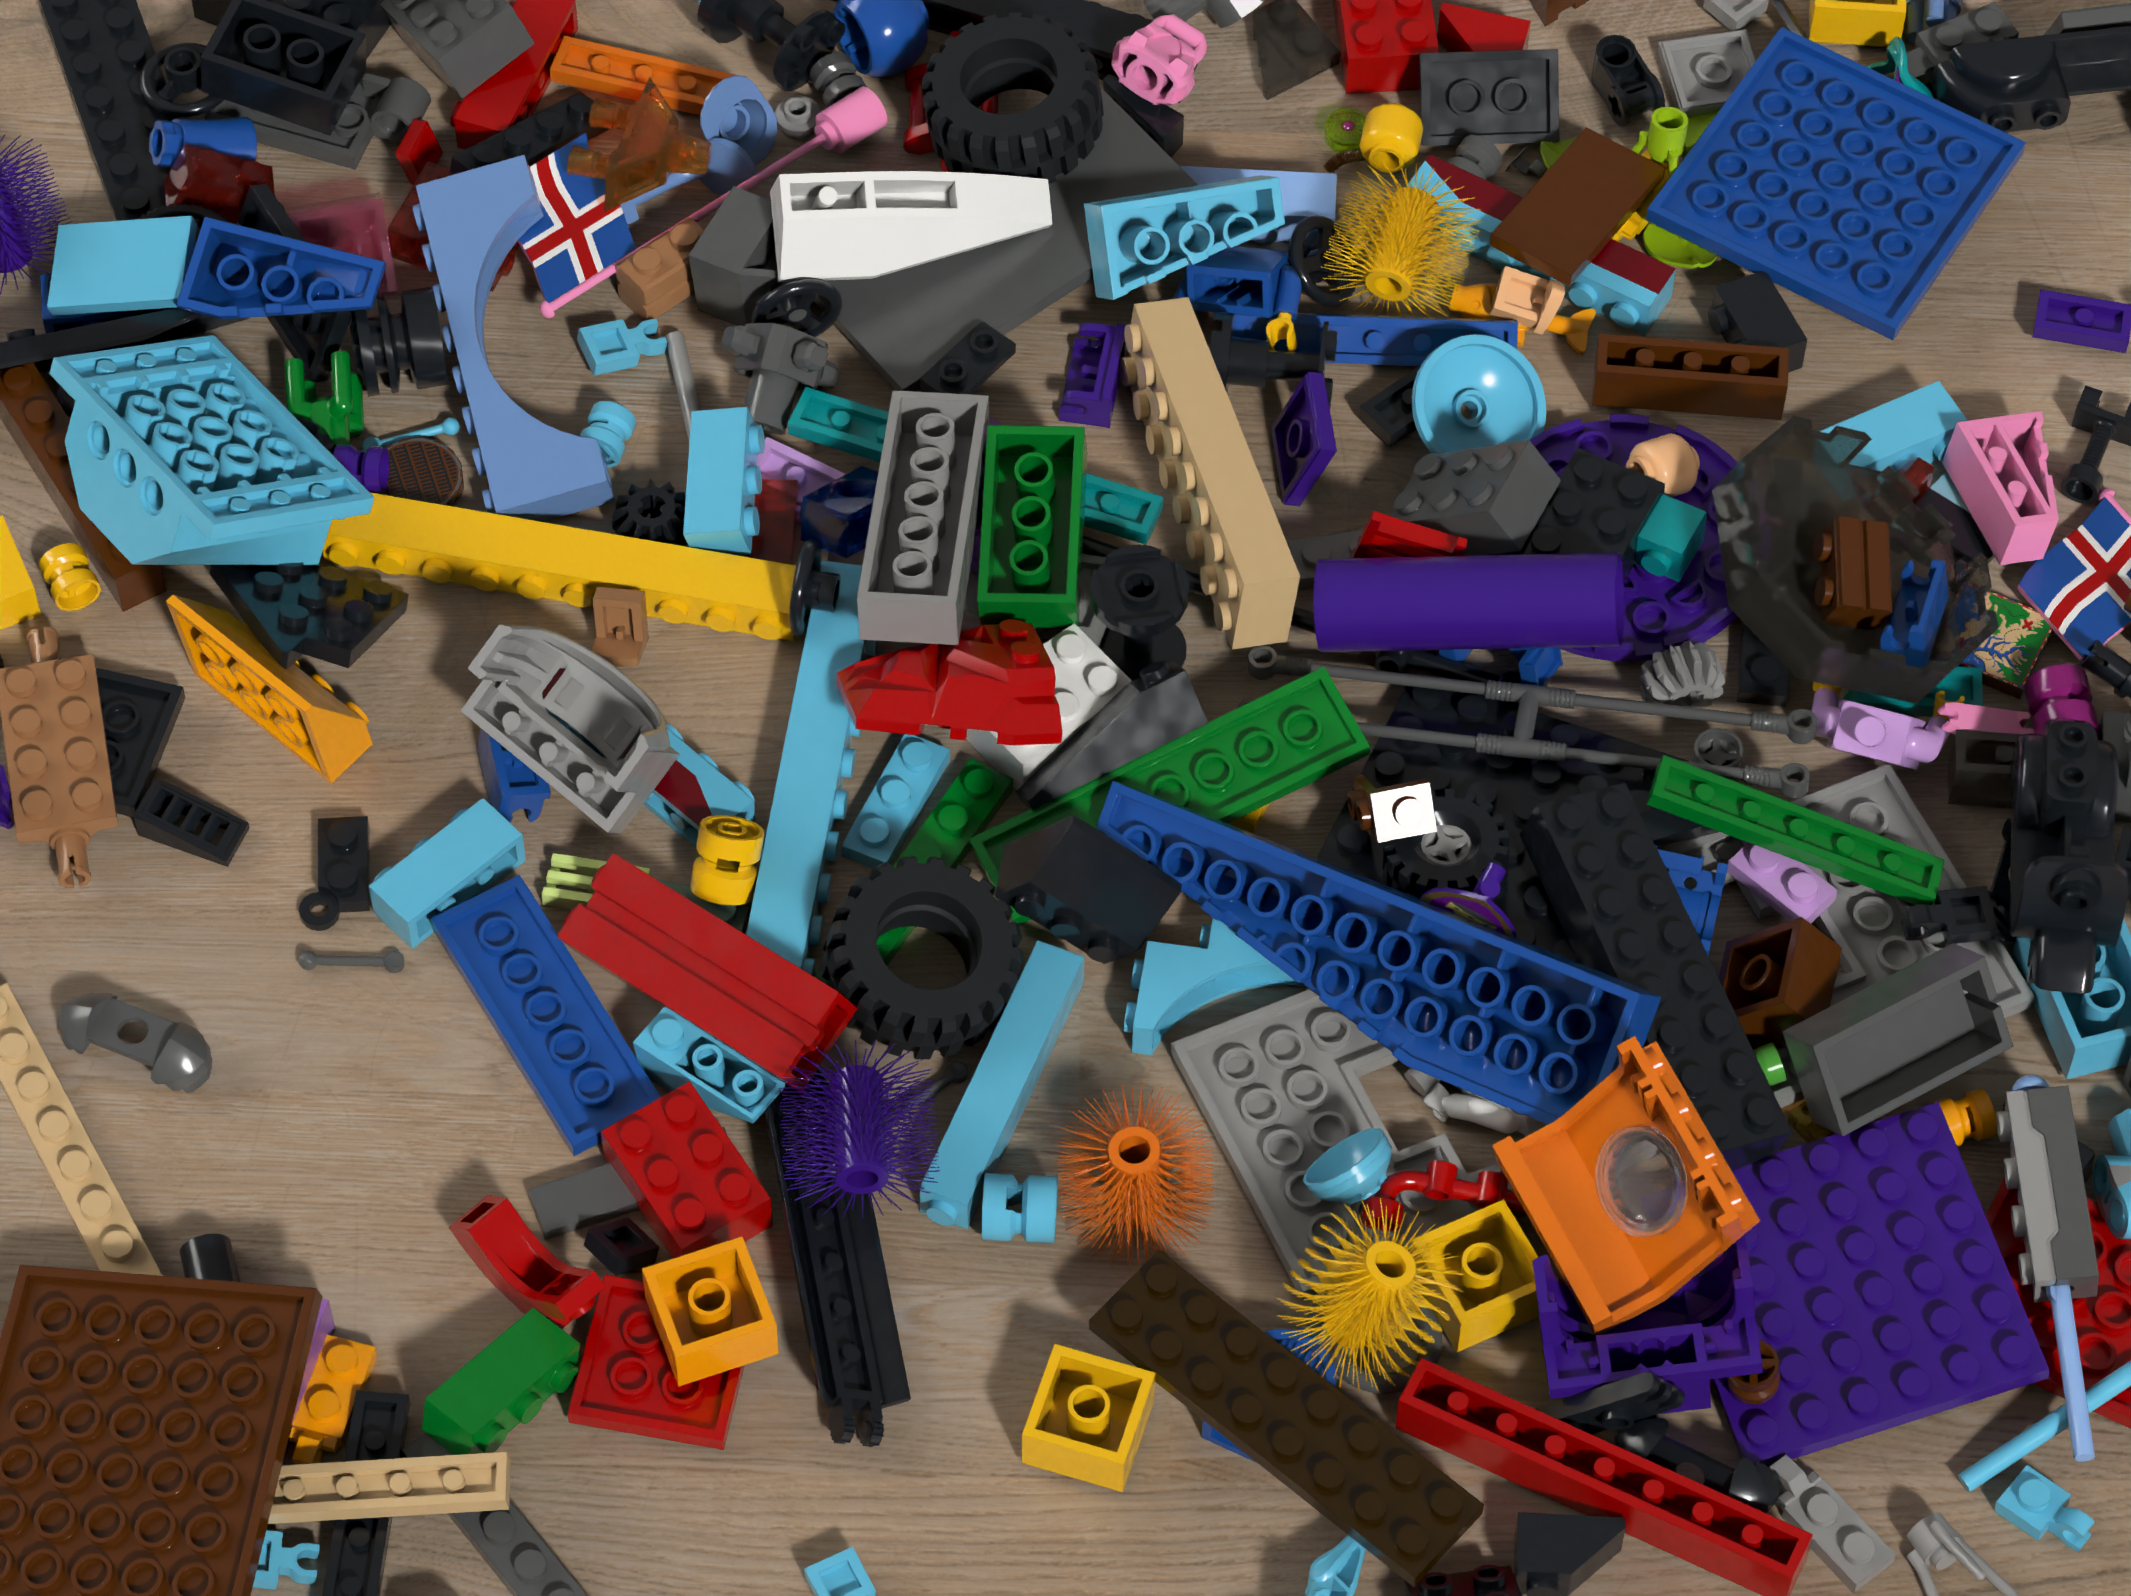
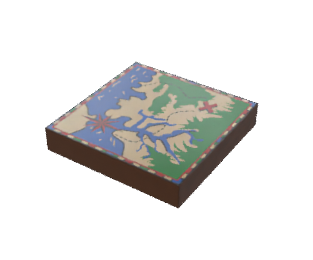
M1968 582L1932 652L1930 663L1938 666L1982 668L1983 685L2021 699L2025 691V682L2034 673L2054 631L2035 608Z

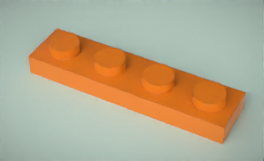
M565 35L550 67V78L553 82L696 115L701 114L704 101L713 87L723 79L735 75Z

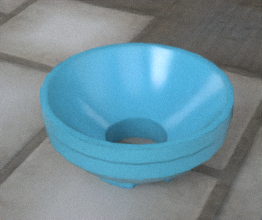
M1380 1128L1360 1131L1340 1141L1314 1161L1307 1169L1303 1182L1318 1199L1345 1203L1346 1206L1361 1201V1199L1366 1200L1380 1189L1381 1184L1388 1177L1386 1171L1390 1164L1392 1146Z

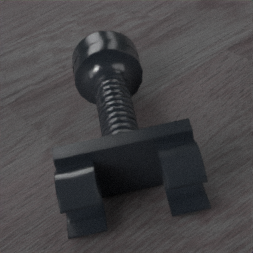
M2087 385L2076 407L2071 426L2090 432L2092 435L2080 463L2072 464L2068 467L2060 485L2063 494L2078 503H2091L2096 500L2103 484V477L2098 468L2109 441L2113 440L2131 446V402L2125 417L2099 409V399L2103 391Z

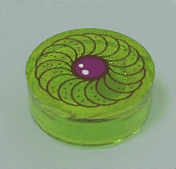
M1342 108L1332 112L1325 122L1324 137L1327 145L1339 153L1360 148L1359 144L1366 115L1353 108Z

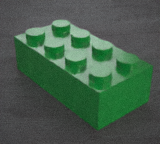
M987 425L977 594L981 626L1000 624L1004 620L1014 619L1025 623H1032L1033 627L1068 628L1074 623L1079 627L1088 455L1085 427Z

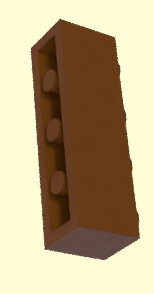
M1599 333L1594 364L1592 405L1782 420L1788 388L1789 348Z

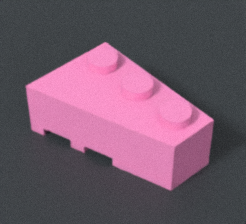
M2042 411L1957 422L1942 460V464L1999 565L2043 559L2059 520L2052 475H2048L2046 459L2049 452L2047 443L2043 442L2041 427L2044 422Z

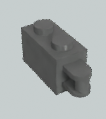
M1996 2L1990 3L1918 32L1914 50L1906 52L1908 72L1915 79L1922 82L1930 90L1933 98L1937 99L1938 97L1931 86L1934 68L1940 62L1949 60L1950 52L1954 47L1962 44L1987 42L1990 38H1993L1994 41L2003 40V37L2015 39L2018 38L2019 32Z

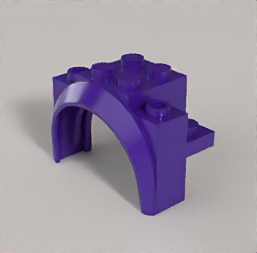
M1745 1234L1725 1250L1719 1259L1701 1270L1666 1301L1596 1337L1566 1283L1553 1272L1548 1254L1542 1255L1533 1261L1539 1324L1550 1399L1570 1397L1637 1374L1649 1372L1682 1389L1685 1394L1684 1402L1680 1407L1660 1414L1711 1408L1710 1379L1763 1373L1755 1320L1754 1286Z

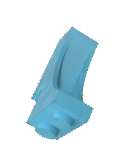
M1212 918L1211 925L1202 924L1199 947L1147 941L1144 960L1135 959L1131 989H1137L1139 993L1137 1003H1127L1124 1032L1132 1033V1053L1153 1055L1159 1043L1176 1024L1196 1009L1213 1000L1232 993L1263 987H1308L1292 979L1236 936V932L1223 922Z

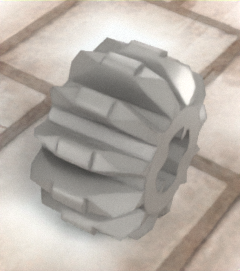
M1689 640L1680 646L1674 647L1669 645V648L1663 652H1654L1653 660L1646 661L1641 666V690L1645 701L1694 708L1712 706V699L1719 698L1724 693L1722 686L1726 681L1723 676V666L1720 659L1716 657L1714 650H1710L1706 643H1696L1693 645Z

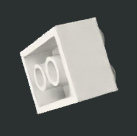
M1075 623L1043 644L1055 668L1054 696L1060 708L1062 743L1035 745L997 744V732L967 729L966 739L999 773L1013 779V788L1016 791L1117 693L1132 681Z

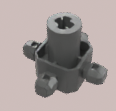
M746 323L745 326H729L724 331L722 344L727 351L736 355L735 372L751 378L744 407H748L755 424L761 425L765 433L785 434L796 391H804L805 387L815 390L817 388H833L837 384L840 374L839 369L834 363L827 360L828 344L821 339L792 327L776 323Z

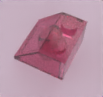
M379 192L287 208L289 218L299 233L304 236L306 242L384 261L386 268L377 294L398 290L384 208Z

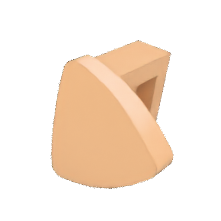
M1505 266L1500 273L1489 314L1505 320H1517L1518 324L1532 328L1534 333L1543 335L1555 317L1564 298V284L1553 279L1546 280Z

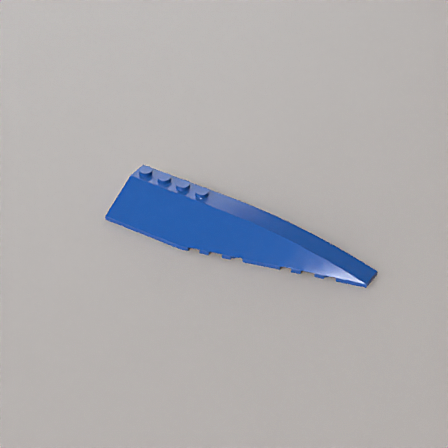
M1112 781L1096 826L1103 834L1182 884L1181 892H1184L1201 905L1202 910L1235 931L1236 936L1296 982H1300L1319 996L1322 1002L1333 1010L1342 1013L1355 1023L1360 1031L1389 1049L1393 1053L1392 1055L1406 1066L1547 1125L1564 1115L1618 1067L1617 1045L1636 1036L1643 1048L1661 1000L1659 995L1471 919L1117 781Z

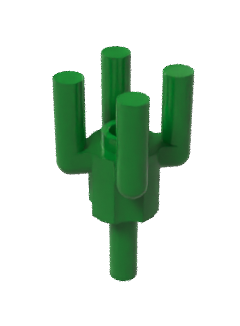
M336 351L331 354L333 397L316 398V384L312 381H304V363L301 359L291 358L284 362L286 409L294 417H303L324 427L333 441L334 449L338 444L351 445L350 436L359 437L364 432L362 378L359 374L351 373L350 354L348 352Z

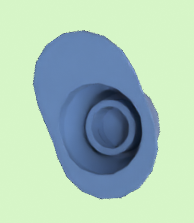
M740 75L725 78L713 87L704 101L700 114V127L706 140L723 138L736 143L747 152L754 165L758 164L768 155L774 146L778 132L777 117L771 105L754 82L746 76Z

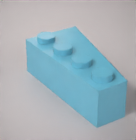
M1259 175L1084 203L1096 297L1115 300L1129 294V291L1142 285L1156 282L1165 278L1167 274L1185 266L1199 263L1221 250L1232 248L1284 225L1285 220L1279 177Z

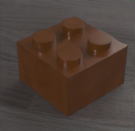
M1803 917L1726 942L1719 980L1753 1050L1770 1042L1774 1044L1775 1048L1787 1045L1782 1031L1830 1007L1842 947Z

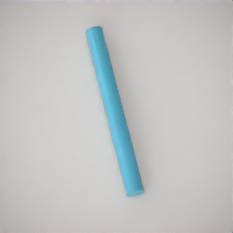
M2131 1360L2085 1390L2089 1413L2131 1386ZM2066 1403L1959 1473L1957 1476L1963 1487L1970 1493L2067 1429L2069 1423Z

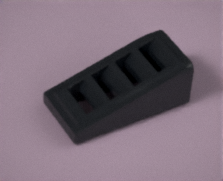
M1108 74L1103 79V90L1172 158L1183 145V114L1167 105H1153L1152 102L1139 97L1121 82L1119 83V78Z
M158 779L153 780L134 815L138 836L226 867L229 866L250 828L248 822L172 784ZM180 814L186 817L182 825L178 827L175 823ZM201 821L206 824L198 837L193 833ZM218 828L226 830L217 846L211 843Z

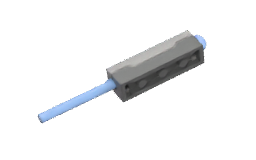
M2025 1075L2014 1083L2011 1091L2006 1092L2005 1111L1996 1112L2000 1143L2009 1142L2011 1158H2005L2003 1161L2007 1190L2016 1189L2018 1205L2011 1206L2014 1237H2024L2026 1253L2018 1254L2019 1274L2022 1285L2031 1284L2034 1303L2047 1301L2051 1303L2073 1457L2075 1461L2085 1462L2094 1459L2095 1452L2072 1299L2097 1296L2099 1271L2069 1085L2050 1087L2043 1078L2037 1075Z

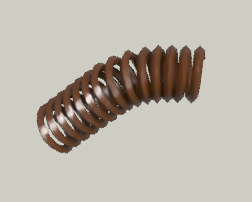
M1360 148L1350 149L1349 151H1343V153H1336V157L1330 158L1326 165H1324V168L1329 173H1335L1339 167L1345 164L1366 161V159L1362 156Z

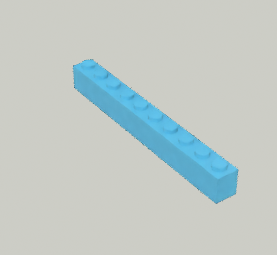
M822 560L820 572L840 574L841 582L838 602L834 613L811 609L746 932L747 936L812 976L815 975L816 960L810 959L812 945H821L824 928V916H818L820 903H829L832 887V874L826 873L828 861L836 862L839 853L840 832L834 831L836 819L844 820L847 811L848 790H842L844 778H853L855 769L856 749L850 748L852 737H860L862 733L861 729H855L836 685V673L857 662L867 660L868 656H876L879 641L860 640L857 594L862 565Z

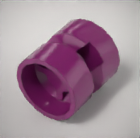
M2069 664L2053 665L2033 673L2026 680L2024 690L2029 711L2033 716L2034 734H2040L2042 727L2050 719H2073L2089 722L2094 727L2099 740L2101 734L2095 708L2091 704L2093 698L2088 676L2084 669Z

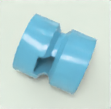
M985 1173L982 1205V1240L1011 1242L1016 1234H1021L1024 1240L1029 1243L1055 1244L1058 1177L1029 1175L1022 1183L1018 1182L1013 1174ZM1022 1204V1213L1008 1210V1206Z

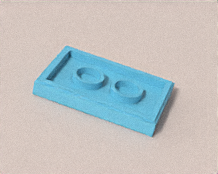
M192 216L58 225L47 309L53 316L176 308L194 251L197 230L196 221Z

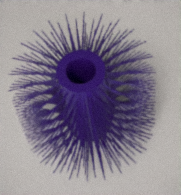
M16 138L7 148H5V149L0 153V155H1L5 150H7L18 138ZM27 143L12 152L9 150L0 159V162L5 159L0 163V273H4L1 291L5 278L7 285L8 272H11V274L13 272L17 286L15 270L20 272L19 269H21L33 281L22 267L27 265L28 267L31 266L39 271H43L29 262L34 260L53 263L32 259V257L49 260L42 256L54 254H36L33 252L55 251L49 250L55 247H50L47 244L56 243V240L47 243H41V241L57 239V237L49 238L57 236V232L54 234H46V232L57 231L58 229L56 228L58 227H53L58 226L57 224L64 220H56L66 216L65 214L57 217L52 215L45 218L50 214L65 212L66 209L51 213L62 208L52 207L65 201L54 205H41L48 202L53 203L62 198L47 201L59 195L47 196L58 191L46 192L51 188L57 187L45 188L56 182L43 184L53 178L40 180L49 176L40 175L50 170L30 172L40 169L36 167L48 162L36 164L34 163L37 161L31 162L38 156L46 153L30 157L35 154L33 153L18 161L20 159L18 158L15 162L8 164L13 159L33 150L30 149L22 154L18 153L13 158L6 160L9 155ZM33 158L24 165L17 167L20 162ZM32 165H37V166H35V167H33V168L27 170L30 166H32ZM29 166L22 172H16L22 167ZM28 173H32L31 175H27L26 177L23 176L22 178H17L21 174L26 175ZM26 178H33L29 182L24 181ZM24 186H30L26 189H21ZM31 190L28 194H23L24 192ZM40 194L35 198H31V195ZM30 202H36L33 205H27ZM37 211H44L41 214H36ZM36 218L41 219V220H39V221L32 222V221L35 220ZM44 227H50V228L47 229L46 231H45V230H40V229H42V228H44ZM41 235H50L47 237L38 238ZM40 246H42V247H49V248H44V249H35V248L40 247Z
M856 1040L854 1066L850 1065L847 1051L846 1055L849 1066L838 1048L846 1065L842 1069L828 1055L823 1054L838 1070L836 1072L800 1055V1057L808 1060L826 1075L793 1066L789 1067L824 1076L831 1080L825 1081L801 1071L798 1072L809 1079L781 1076V1078L813 1081L817 1084L812 1085L784 1080L809 1086L794 1085L797 1087L779 1088H804L814 1091L807 1092L799 1089L801 1091H780L804 1093V1095L800 1096L782 1094L783 1096H792L782 1100H795L782 1103L798 1105L780 1106H797L793 1109L780 1110L805 1111V1113L800 1114L783 1112L784 1114H793L783 1118L790 1117L795 1119L782 1121L797 1122L781 1124H797L793 1127H781L792 1128L793 1130H784V1132H793L787 1135L796 1136L783 1139L798 1140L781 1142H798L794 1145H782L794 1147L784 1150H793L788 1153L795 1154L784 1156L783 1158L795 1157L799 1159L782 1161H797L795 1163L803 1160L809 1161L802 1164L783 1163L784 1165H795L785 1167L794 1169L785 1172L800 1169L807 1170L806 1172L786 1174L784 1176L806 1175L816 1172L806 1177L800 1176L783 1179L802 1180L813 1178L797 1184L819 1179L814 1184L786 1190L808 1186L812 1188L815 1185L821 1184L807 1191L810 1192L824 1184L836 1181L831 1186L795 1200L828 1189L823 1196L814 1202L813 1205L842 1189L843 1192L831 1207H834L837 1201L842 1196L844 1197L846 1192L853 1193L844 1212L845 1215L853 1196L852 1210L856 1194H861L862 1218L863 1194L868 1193L871 1206L870 1194L872 1195L882 1216L884 1215L872 1192L878 1191L879 1194H883L896 1207L898 1206L884 1194L881 1188L885 1187L914 1202L916 1201L898 1190L894 1185L930 1194V1192L890 1182L888 1178L896 1179L918 1188L921 1187L916 1186L917 1184L912 1181L938 1183L935 1181L908 1179L902 1175L934 1179L909 1173L925 1174L922 1172L940 1171H923L918 1169L939 1167L914 1166L922 1163L937 1165L936 1163H927L936 1160L925 1158L939 1157L921 1155L939 1153H923L928 1150H938L927 1149L931 1146L935 1147V1145H926L937 1141H923L937 1138L926 1139L923 1136L938 1134L921 1135L926 1132H937L926 1130L929 1128L934 1129V1127H925L935 1123H922L936 1121L937 1119L921 1120V1118L937 1116L920 1117L925 1114H936L925 1113L924 1111L931 1109H923L934 1105H920L934 1103H923L920 1100L935 1098L918 1099L924 1096H934L920 1095L927 1092L932 1093L920 1090L933 1087L911 1090L913 1087L934 1085L913 1086L919 1082H931L934 1080L917 1081L922 1079L919 1078L914 1081H905L929 1074L925 1073L898 1081L903 1076L932 1069L905 1074L913 1069L912 1067L919 1064L917 1063L890 1077L882 1078L888 1073L916 1062L889 1071L894 1064L907 1054L905 1053L881 1069L876 1070L875 1068L880 1060L891 1048L887 1052L885 1051L878 1061L876 1058L872 1067H868L866 1064L873 1050L872 1047L865 1064L866 1050L862 1065H857ZM890 1064H892L890 1067H888L886 1070H884L881 1074L879 1073V1071H881L882 1069H884V1068H886L887 1066H889ZM823 1069H825V1070H827V1071L833 1073V1075H830L828 1072L824 1071ZM895 1078V1079L891 1080L890 1082H884V1081H886V1080H888V1079ZM820 1082H825L831 1085H824ZM897 1083H906L895 1088L892 1087ZM914 1083V1084H912V1085H910V1086H908V1087H902V1086H905V1085H907V1084ZM818 1087H819V1088H822V1089H824V1090H823V1091H817V1090H813V1089H809V1088H818ZM892 1090H899V1091H897V1092H895V1093H893V1094H892V1093H888L889 1091H892ZM916 1091H917V1092H922V1093H919V1094H906V1093H911V1092H916ZM816 1094H825L826 1096L821 1097ZM913 1096H920V1097L915 1098V1099H909L910 1097H913ZM801 1097V1098H810V1099L796 1100V1099H792V1098ZM918 1105V1106H924V1107L914 1108V1107H912V1106ZM917 1109L924 1110L920 1112H910L912 1110ZM802 1115V1116H805V1117H803V1118H797V1117H792V1116ZM915 1123H920V1124H926V1125L916 1126V1125H914V1124H915ZM918 1127L925 1128L922 1130H912L913 1128ZM798 1129H806L805 1131L801 1132L794 1131ZM802 1133V1134H806V1135H804V1136H797V1135H792V1134ZM917 1141H922V1142H928V1143L917 1144V1143H915V1142H917ZM920 1145L927 1146L923 1148H913L915 1146ZM798 1147H806V1148H807V1149H802V1150H795V1148H798ZM802 1151V1152H806V1153H805V1154H797V1153H794V1152ZM915 1155H920V1156H924V1157L919 1158V1157H914V1156H915ZM923 1159V1160H929V1161L917 1162V1161H910V1160ZM898 1162L900 1164H903L904 1166H897L893 1164ZM800 1165H813L803 1168H793ZM823 1166L829 1167V1168L824 1169V1170H817V1169H819V1168H821V1167H823ZM902 1168L912 1172H899L895 1169ZM908 1168H914V1169H917V1170H920V1171H915V1170H911V1169H908ZM821 1172H827L824 1176H813ZM889 1174H895V1175H897V1176H899V1177H901V1178L893 1177V1176H890ZM829 1177H835L829 1181H824ZM888 1184V1185H890V1187H893V1188L896 1189L897 1191H895V1190H893V1189H891V1188H889V1187H887V1186H885V1185ZM837 1186L839 1187L838 1189H836V1190L833 1191L832 1193H830V1194H828L827 1196H825L827 1193H829V1192H830L831 1190H833L835 1187H837Z

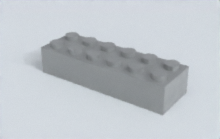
M892 391L857 594L860 640L959 645L984 483L987 425H990L989 395Z

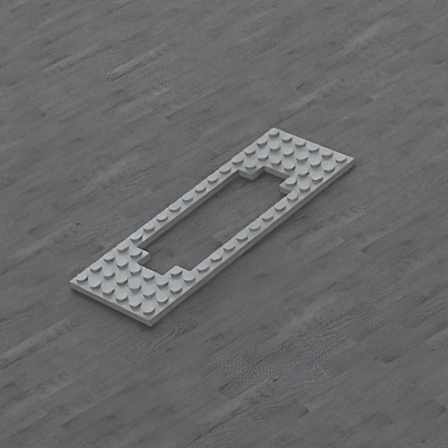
M1890 763L1791 801L1794 804L1942 858L1945 861L1938 891L1967 888ZM1718 832L1701 836L1665 851L1697 858L1704 856L1701 870L1716 873L1718 862L1728 864V861L1742 848L1738 838ZM1805 864L1838 890L1835 901L1814 920L1823 934L1842 947L1839 963L1846 974L1836 977L1830 1006L1950 945H1945L1942 931L1921 940H1905L1901 921L1909 919L1907 908L1915 904ZM1727 872L1724 885L1736 881L1758 919L1777 913L1774 908ZM1688 877L1684 881V886L1690 890L1694 889L1697 885L1693 877ZM1997 935L1994 940L1957 943V945L1985 956L1998 996L1990 1002L2001 1006L2004 1018L2033 1007L2035 995ZM1310 989L1171 1043V1054L1290 1279L1296 1290L1317 1295L1310 1286H1304L1308 1285L1307 1283H1300V1280L1292 1277V1274H1290L1291 1270H1295L1303 1279L1316 1283H1321L1316 1274H1312L1314 1272L1306 1271L1310 1269L1302 1268L1304 1266L1299 1265L1298 1259H1304L1306 1262L1308 1260L1314 1269L1329 1272L1321 1260H1314L1315 1257H1310V1254H1307L1308 1252L1305 1251L1306 1247L1315 1249L1318 1254L1320 1252L1323 1258L1325 1256L1326 1259L1336 1260L1326 1246L1314 1242L1313 1236H1319L1325 1242L1327 1241L1330 1246L1332 1244L1333 1247L1344 1250L1336 1237L1320 1227V1225H1327L1328 1228L1330 1226L1332 1230L1336 1231L1338 1236V1233H1340L1341 1238H1345L1346 1241L1355 1245L1344 1226L1330 1212L1338 1215L1340 1219L1342 1218L1345 1224L1347 1222L1351 1231L1353 1227L1354 1234L1357 1236L1358 1233L1359 1238L1362 1241L1364 1240L1366 1244L1360 1227L1343 1203L1316 1198L1303 1182V1177L1312 1163L1340 1141L1366 1129H1382L1392 1146L1390 1164L1386 1171L1387 1176L1401 1170L1426 1172L1427 1163L1435 1160L1446 1161L1458 1167L1457 1179L1477 1182L1478 1173L1481 1171H1495L1504 1174L1498 1163L1467 1174L1445 1133L1398 1151L1358 1077L1394 1064L1399 1060L1377 1040H1372L1360 1031L1357 1025L1342 1013L1333 1010L1322 1002L1319 996ZM1788 1047L1777 1050L1787 1080L1770 1086L1780 1108L1805 1099ZM1648 1131L1632 1133L1624 1140L1618 1150L1614 1164V1175L1667 1155L1668 1152L1662 1139ZM1508 1182V1188H1507V1189L1513 1190L1512 1187L1510 1186L1509 1182ZM1403 1191L1395 1199V1201L1404 1206L1403 1217L1405 1214L1396 1243L1398 1244L1417 1213L1418 1215L1402 1244L1403 1247L1417 1230L1418 1232L1414 1238L1423 1235L1429 1228L1431 1229L1428 1232L1476 1212L1480 1208L1471 1202L1456 1199L1438 1201L1425 1197L1421 1192ZM1362 1200L1349 1206L1353 1214L1355 1215L1356 1213L1359 1222V1215L1361 1216L1363 1204ZM1511 1211L1514 1216L1520 1214V1212ZM1367 1227V1234L1369 1238L1371 1234V1228ZM1372 1229V1242L1376 1243L1374 1232ZM1379 1231V1241L1382 1240L1383 1231ZM1390 1231L1389 1241L1392 1240L1394 1231Z

